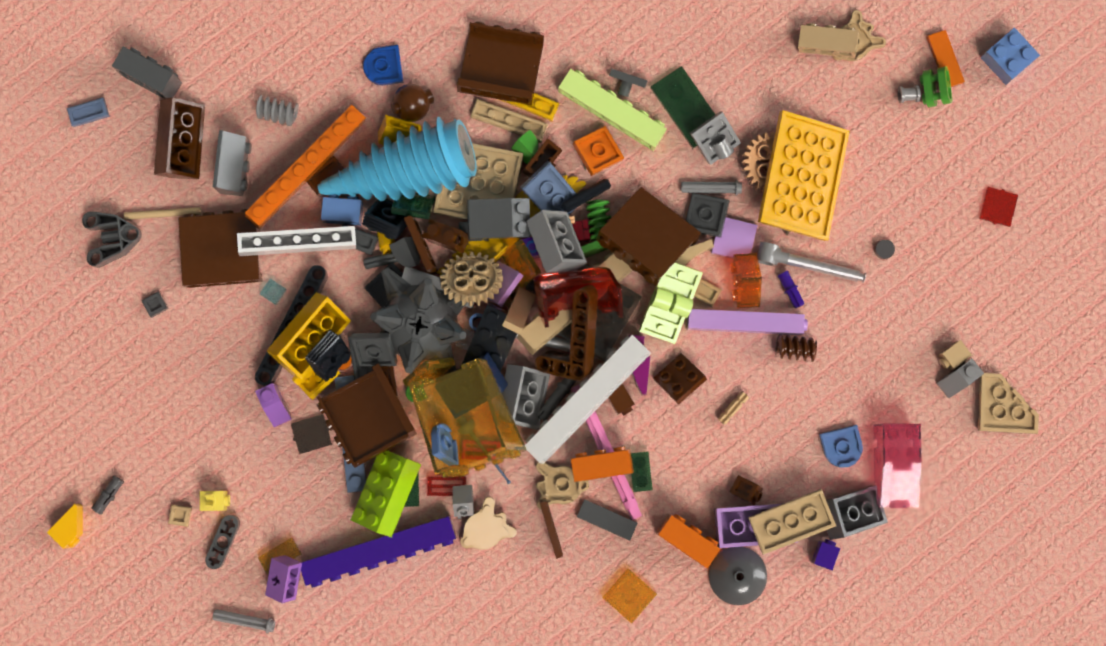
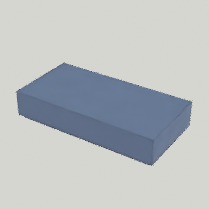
M104 98L67 108L72 127L110 117Z

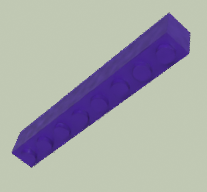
M448 516L394 533L392 537L384 536L301 562V572L305 586L311 584L313 588L323 585L322 581L330 579V582L342 579L341 575L348 573L349 576L358 574L360 569L367 567L368 570L379 567L378 563L386 561V564L398 561L397 557L402 555L406 559L415 556V551L423 549L425 553L434 550V545L442 543V547L453 544V539L457 537L451 517Z

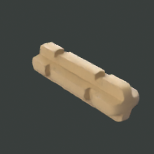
M740 392L736 399L724 410L725 412L721 413L718 420L724 425L727 424L730 417H733L742 407V403L744 404L748 400V395Z

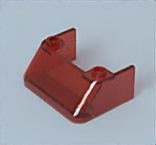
M598 267L536 276L534 278L539 316L544 327H549V321L554 320L559 315V311L573 309V295L575 291L586 285H593L598 291L597 309L603 313H610L615 310L618 317L622 318V288L611 269Z

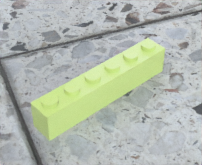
M570 69L558 87L560 94L653 152L666 133L667 128L664 127V123L657 119L655 121L649 118L648 113L641 109L639 111L636 110L629 101L625 99L623 101L620 100L613 91L604 90L597 81L586 79L585 75L579 70L574 71Z

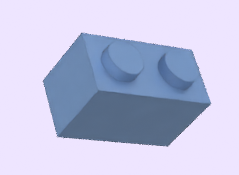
M338 195L323 197L321 213L323 223L361 226L363 202L359 200V197L347 196V199H342Z

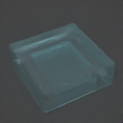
M269 279L260 295L277 305L287 289Z

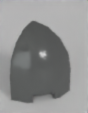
M412 236L402 238L389 245L393 256L401 265L413 267L420 263V254Z

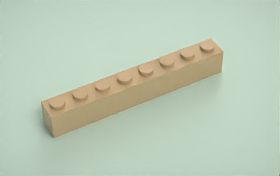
M610 252L604 258L605 261L601 265L599 263L594 265L590 269V274L587 276L582 275L575 282L576 285L573 288L568 287L562 292L560 299H553L547 305L548 309L544 312L539 311L536 313L531 323L527 324L526 322L517 339L533 355L572 322L573 295L576 290L586 285H593L598 291L599 300L633 271L629 265L623 260L616 258L614 253Z

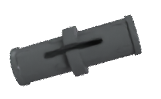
M113 476L107 487L101 490L100 497L91 507L92 510L102 515L110 501H114L115 494L124 484V481L117 476Z

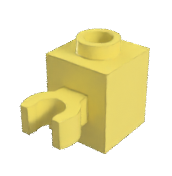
M200 491V511L227 510V506H230V495H227V491Z

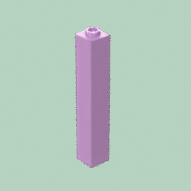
M692 309L687 317V330L802 335L804 331H807L808 327L805 314Z

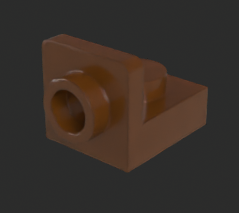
M738 475L729 492L755 505L762 497L763 488Z

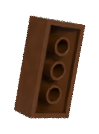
M174 97L160 100L154 175L179 179H199L205 105Z

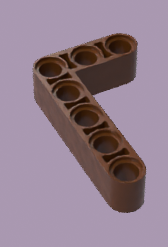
M586 285L576 290L573 295L570 355L551 350L543 353L535 359V366L540 372L578 381L592 373L598 291L593 285Z

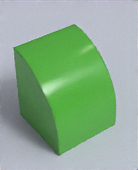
M531 130L522 135L511 148L514 152L523 153V162L526 165L538 150L537 138Z

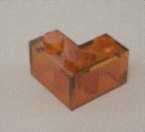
M733 254V262H730V273L734 274L732 275L733 286H735V289H732V301H736L737 308L760 307L762 276L757 254Z

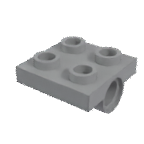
M721 111L690 132L691 137L710 165L718 159L729 157L734 152V148L741 144Z

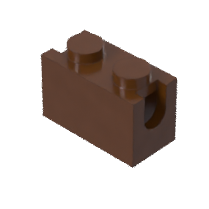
M429 219L427 233L424 232L422 237L433 244L463 254L469 241L468 235L460 229ZM457 236L461 237L458 245L455 243Z

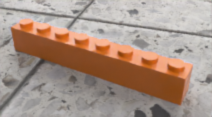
M351 105L245 212V217L260 230L365 123L366 117Z

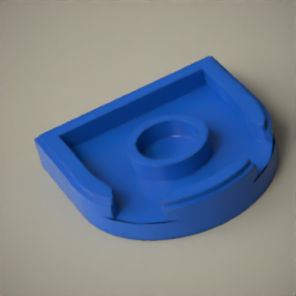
M398 45L375 48L364 59V73L372 83L382 86L404 83Z

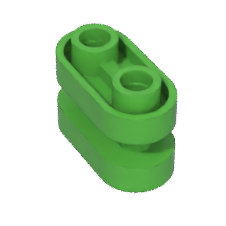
M947 66L939 67L937 74H934L932 69L923 71L922 75H920L921 86H924V93L922 94L923 104H927L928 108L937 106V100H941L943 105L952 103L950 74ZM938 81V82H939V91H940V92H937V93H936V84H935V82Z

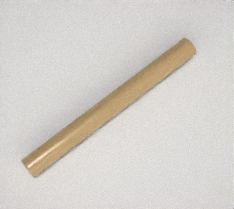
M201 207L124 212V219L184 216L185 214L201 215Z

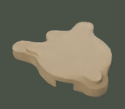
M854 10L850 21L840 29L852 27L858 30L859 39L856 58L832 57L837 61H858L865 57L869 51L884 48L886 40L883 37L872 36L871 32L874 29V25L863 21L861 11Z
M539 462L536 464V469L544 476L543 481L536 483V488L541 494L539 500L546 498L548 505L555 503L569 504L589 488L588 480L574 482L571 467H552L547 463L541 464ZM538 500V501H537V507H538L539 509H541V506H540V503H539V500Z
M486 497L482 507L474 512L473 516H469L466 519L463 535L460 538L462 547L485 550L495 546L504 538L516 536V529L506 524L505 513H494L495 501L492 497Z

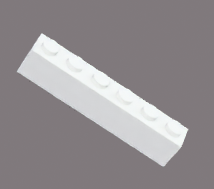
M355 226L237 233L239 256L356 249Z

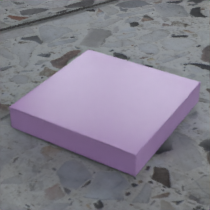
M726 217L722 237H715L714 248L711 253L749 262L758 225Z
M497 261L499 269H502V288L499 289V294H494V299L489 297L487 299L502 307L523 275Z

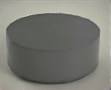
M881 240L875 246V254L880 259H888L895 252V246L889 240Z

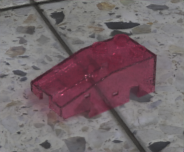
M874 424V440L877 439V448H874V483H877L878 507H918L922 466L921 424Z

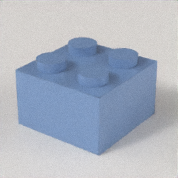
M1014 27L992 46L981 59L1007 85L1037 59L1040 54Z

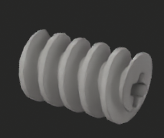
M262 95L258 98L256 105L258 119L264 117L266 121L271 119L274 123L279 120L280 124L283 125L286 122L287 126H292L299 110V104H296L294 108H292L291 102L285 106L284 100L277 104V98H274L271 103L269 96L263 101Z

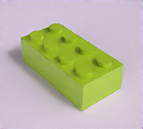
M388 450L377 455L350 520L376 533L392 537L421 464Z

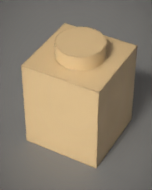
M959 340L938 354L941 365L945 369L952 370L970 358L972 354L964 343Z

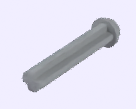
M738 180L735 182H682L681 192L735 193V195L742 193V182H738Z
M218 609L214 610L213 620L260 629L266 631L267 634L273 632L275 628V621L272 618L267 620Z

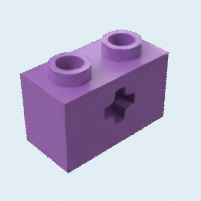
M286 555L271 558L265 595L280 603L296 600L302 563Z

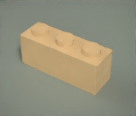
M812 23L801 25L798 50L799 53L856 58L859 32L852 27L839 29L832 25H826L825 27H818Z

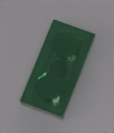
M649 451L631 453L634 470L631 473L633 492L653 490Z

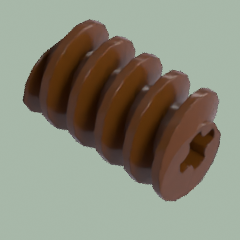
M782 334L778 335L775 355L780 353V358L783 359L784 355L787 354L788 360L791 359L792 355H795L797 361L800 355L803 356L804 361L810 356L811 362H814L817 352V340L814 343V339L811 337L808 341H806L805 337H801L799 341L798 337L794 336L791 341L790 335H786L785 339H783Z

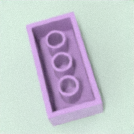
M781 504L714 508L717 547L757 546L758 542L748 517Z

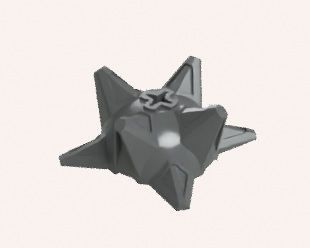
M390 268L381 271L388 302L384 307L371 313L370 318L381 327L382 331L380 333H390L395 354L401 356L405 372L411 374L422 361H428L445 375L455 371L456 365L451 344L466 338V332L458 323L457 315L464 307L462 306V301L455 304L454 298L449 300L448 295H444V291L441 292L436 289L434 283L429 278H425L418 285H411ZM421 316L422 326L419 328V331L417 332L416 323L417 321H419V317Z

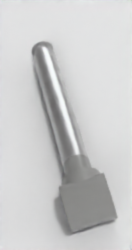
M760 242L756 259L758 263L774 266L779 262L855 282L859 280L864 283L866 279V272L863 274L858 270L782 252L778 245Z

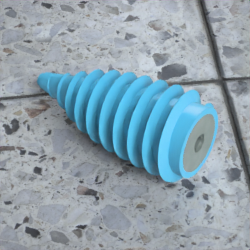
M437 117L436 127L432 128L427 121H424L423 131L418 132L414 126H411L410 136L405 137L401 131H398L397 141L392 142L389 137L385 136L382 148L372 143L369 155L360 151L358 161L353 163L349 160L348 167L341 171L338 170V173L322 180L318 184V190L321 195L324 194L325 196L349 194L351 197H355L357 194H360L363 198L369 200L374 195L378 200L384 201L387 195H389L390 198L397 201L401 198L402 194L408 199H412L416 192L425 197L430 189L434 193L440 194L443 185L452 191L455 189L457 182L462 187H467L470 177L475 176L477 172L473 145L468 131L461 120L454 119V121L445 124L441 117Z

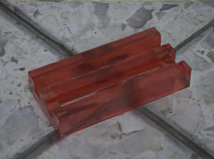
M427 477V496H453V492H432V488H453V486L466 485L467 477ZM432 481H462V484H432Z

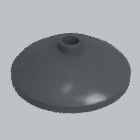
M729 547L718 553L709 568V582L713 592L724 602L732 605H745L756 600L764 591L767 583V570L761 557L753 550L745 547ZM738 573L743 574V578L741 580H737L736 575Z

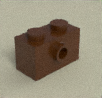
M547 138L522 172L530 178L547 161L555 167L556 165L553 162L562 152V149Z

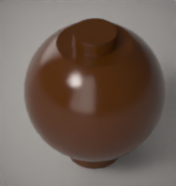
M406 84L395 92L391 109L400 119L416 122L427 115L430 104L434 103V97L430 89L424 90L419 85Z

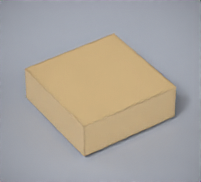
M171 504L168 524L189 527L192 507Z

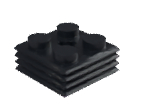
M377 199L364 214L362 225L366 226L370 231L384 234L388 239H397L407 227L404 218L412 216L413 212L386 199L384 201Z
M329 330L306 355L305 359L316 375L326 382L336 376L337 370L342 364L349 361L351 352L340 335Z

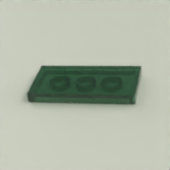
M681 66L652 85L650 89L691 148L694 149L697 145L690 132L713 117L715 113Z

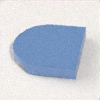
M444 423L435 425L431 431L432 455L451 468L459 467L457 441L453 440L450 434L452 430Z
M857 425L819 434L824 455L832 465L842 468L850 467L861 457L863 445Z

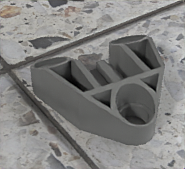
M87 212L82 218L83 226L91 231L118 228L115 231L101 232V239L103 244L120 241V243L103 245L88 252L87 262L95 268L103 267L126 256L142 237V233L137 227L114 214ZM90 217H95V224L89 227L87 220ZM132 229L136 230V238L128 239L127 233ZM94 254H100V260L97 264L92 262Z

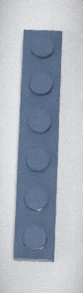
M354 375L336 377V390L355 381ZM344 459L347 492L362 491L367 481L365 463L354 467L351 463L347 464Z

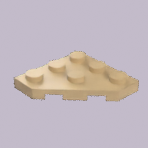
M984 373L979 380L978 431L1038 434L1039 414L1025 402V399L1015 388L1013 389L1002 374Z

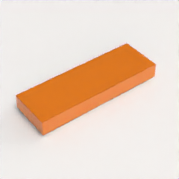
M946 30L928 35L927 40L937 67L947 66L949 70L951 88L963 84L965 80Z

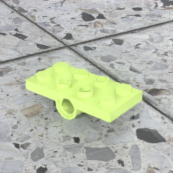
M675 262L663 275L658 286H655L639 332L675 344L684 320L692 310L693 297L703 272Z

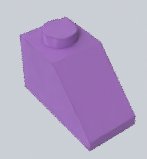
M272 383L255 391L273 427L292 420L277 384Z

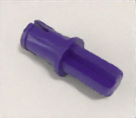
M789 271L779 274L777 277L785 289L784 294L787 293L793 307L799 308L803 306L804 301L797 289L798 285L794 284Z

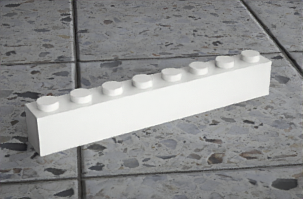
M633 335L625 337L620 343L621 347L617 351L613 350L607 356L608 360L603 365L600 364L594 369V375L590 379L586 378L579 385L581 388L576 393L572 392L566 398L567 402L563 407H557L552 413L554 416L549 421L545 420L539 426L540 430L536 434H531L525 442L527 444L524 448L539 463L544 464L651 354Z

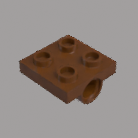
M682 353L653 377L654 381L678 405L707 380L706 376Z

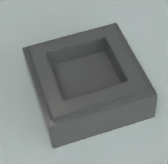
M156 292L142 300L151 318L169 309L160 292Z

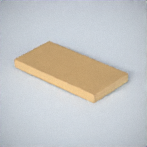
M822 489L748 517L762 555L836 527Z

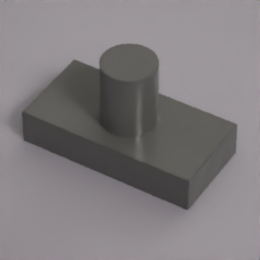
M611 69L609 74L611 77L622 80L617 94L626 97L629 96L632 84L646 88L648 82L615 69Z

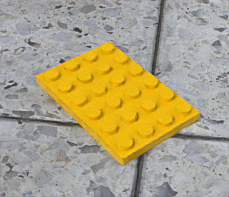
M780 111L758 222L828 241L850 131L788 111Z

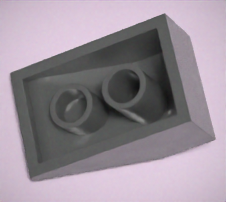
M529 198L467 200L468 239L531 237L526 222L530 219Z
M877 485L826 500L836 527L827 530L830 540L844 538L888 523Z

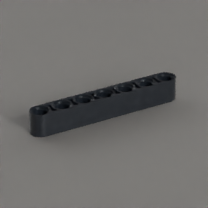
M314 265L309 269L272 343L298 314L296 311L298 305H306L313 297V295L309 297L305 295L306 289L313 287L314 294L316 292L321 293L328 280V273L322 266ZM316 271H323V276L320 279L314 278ZM266 352L255 374V380L262 386L274 383L283 367L279 363L271 365L270 359L272 356L268 352ZM268 372L270 378L267 382L263 383L261 376L263 373Z

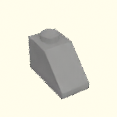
M971 358L964 361L936 384L950 398L972 384L984 372Z

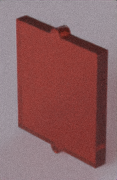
M987 187L979 219L992 222L993 225L1000 224L1011 227L1018 195L1006 192L1005 189L998 190Z

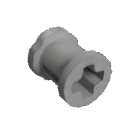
M915 85L912 88L898 87L899 103L915 100V102L920 101L921 92L919 85Z

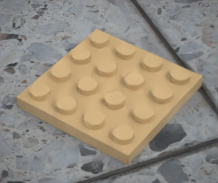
M472 143L477 165L476 175L470 177L467 187H462L457 182L455 189L450 191L443 185L441 193L437 194L433 213L467 220V200L515 198L523 163V153Z

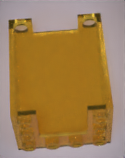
M478 358L462 364V369L436 379L425 378L409 384L435 475H443V478L449 476L463 477L469 475L470 470L480 471L486 469L487 464L497 465L503 463V459L520 457L521 452L526 451L522 437L485 359ZM444 423L452 430L450 434L452 439L457 441L459 465L448 466L432 455L431 431L435 425Z

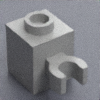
M472 485L453 486L454 517H458V519H461V516L469 517L474 515Z

